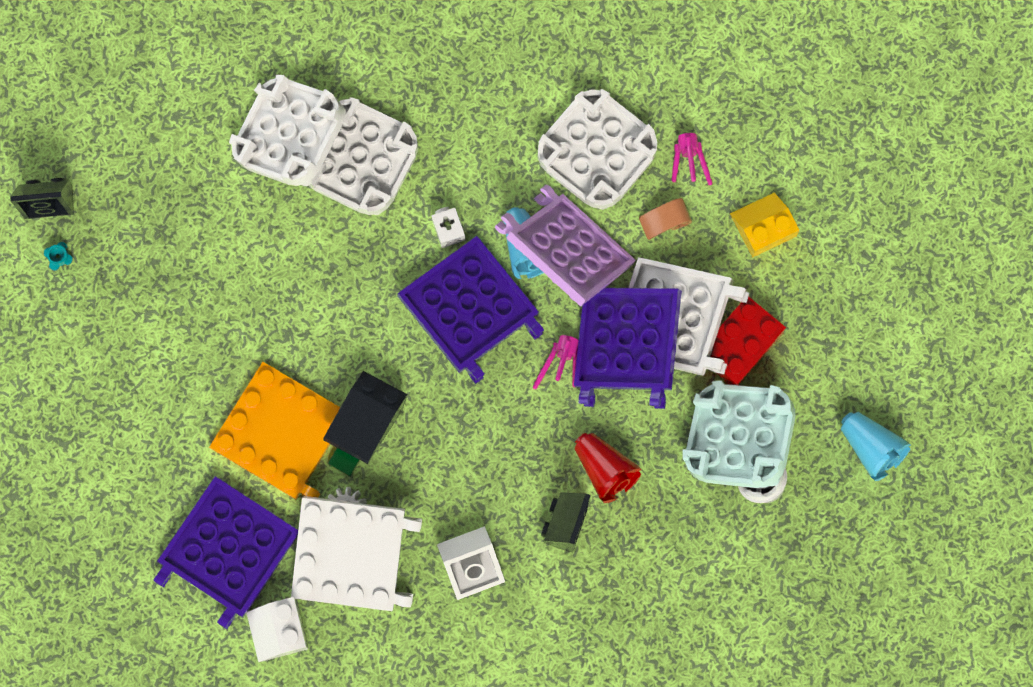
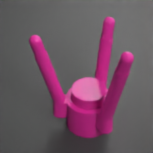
M684 133L679 135L678 144L674 145L675 155L671 181L673 183L676 182L680 153H682V157H688L691 181L695 182L694 156L698 154L707 183L712 185L710 173L702 152V144L698 142L697 134Z
M560 335L558 343L554 342L552 351L541 369L533 389L538 388L556 353L557 357L561 359L555 380H560L566 360H571L573 357L572 386L576 388L574 386L578 339L567 335Z

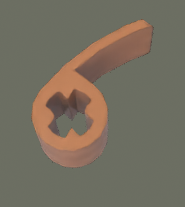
M683 198L672 200L639 217L648 240L669 229L677 230L692 223Z

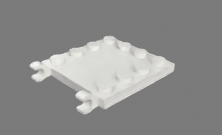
M638 257L629 288H675L682 291L674 369L702 376L705 375L706 369L725 374L727 364L723 363L724 361L721 359L711 358L710 355L728 298L747 303L749 292H745V288L732 286L734 281L730 277Z
M303 496L291 597L301 600L393 611L394 604L402 607H411L413 594L396 592L403 529L420 532L422 519L404 517L405 509Z

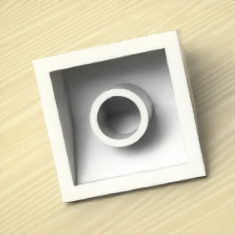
M485 526L437 544L457 600L505 582Z
M294 597L268 603L247 612L258 662L308 649L297 600Z

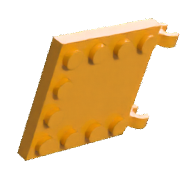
M262 362L209 448L295 500L299 494L318 498L320 496L319 491L306 485L330 446L323 438L340 407Z

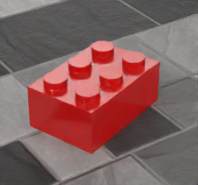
M749 296L747 303L741 302L719 327L710 355L711 358L721 359L724 361L723 363L727 364L725 374H716L730 385L739 386L786 329L782 323Z

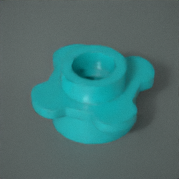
M59 242L57 245L44 250V256L50 262L49 268L53 271L58 270L60 266L65 264L70 265L73 261L72 256L67 252V244L64 242Z

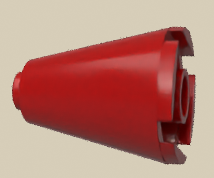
M584 433L575 441L576 446L574 449L599 499L603 503H610L618 499L615 495L623 489L627 492L641 477L640 471L642 469L639 465L596 434Z

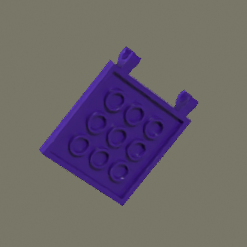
M478 236L467 242L397 294V297L458 373L466 369L475 384L481 381L485 375L475 361L525 325L534 340L543 335L544 329L535 319L539 311Z
M604 288L582 305L574 386L580 388L579 404H584V407H594V389L651 390L649 405L654 406L655 409H665V390H672L682 294L680 289Z
M215 476L157 562L163 565L153 581L164 588L174 572L227 607L217 623L228 629L236 614L242 618L246 615L298 537V530Z

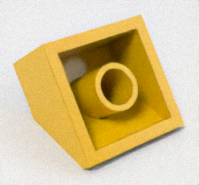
M775 192L730 213L752 258L797 237L799 233V228L789 208Z

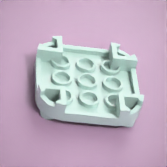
M712 381V385L706 387L700 394L696 393L693 400L695 410L686 450L683 449V460L693 477L706 483L752 488L777 485L786 468L795 423V408L789 396L780 387L770 385V388L726 385L722 381Z

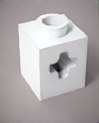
M444 207L435 211L434 215H431L441 248L465 241V234L455 208L449 209V207ZM444 222H449L451 225L450 230L444 227Z

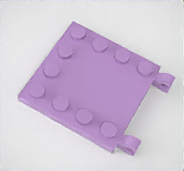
M545 185L540 189L545 196L540 193L534 198L539 205L545 206L522 224H519L510 213H506L501 217L502 221L495 228L501 234H509L507 239L516 249L520 250L553 283L557 284L568 294L573 301L582 306L628 270L636 260L564 194L558 196L549 185Z

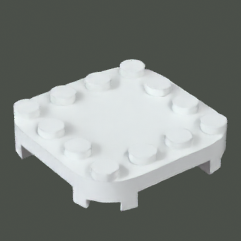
M276 75V78L267 81L263 85L259 83L254 89L258 96L238 135H231L229 143L232 145V154L234 159L249 171L288 185L308 186L321 169L342 127L346 110L340 101L326 89L321 91L288 80L284 75Z
M603 89L581 91L546 134L542 135L539 140L537 157L540 166L546 173L576 197L593 208L604 210L620 201L652 163L657 151V139L654 129L649 124H644L611 98L609 92Z
M350 97V99L340 100L341 105L346 110L342 127L321 169L308 186L316 192L359 213L379 215V213L381 214L392 204L416 159L418 141L412 127L406 122L402 123L360 103L359 99Z

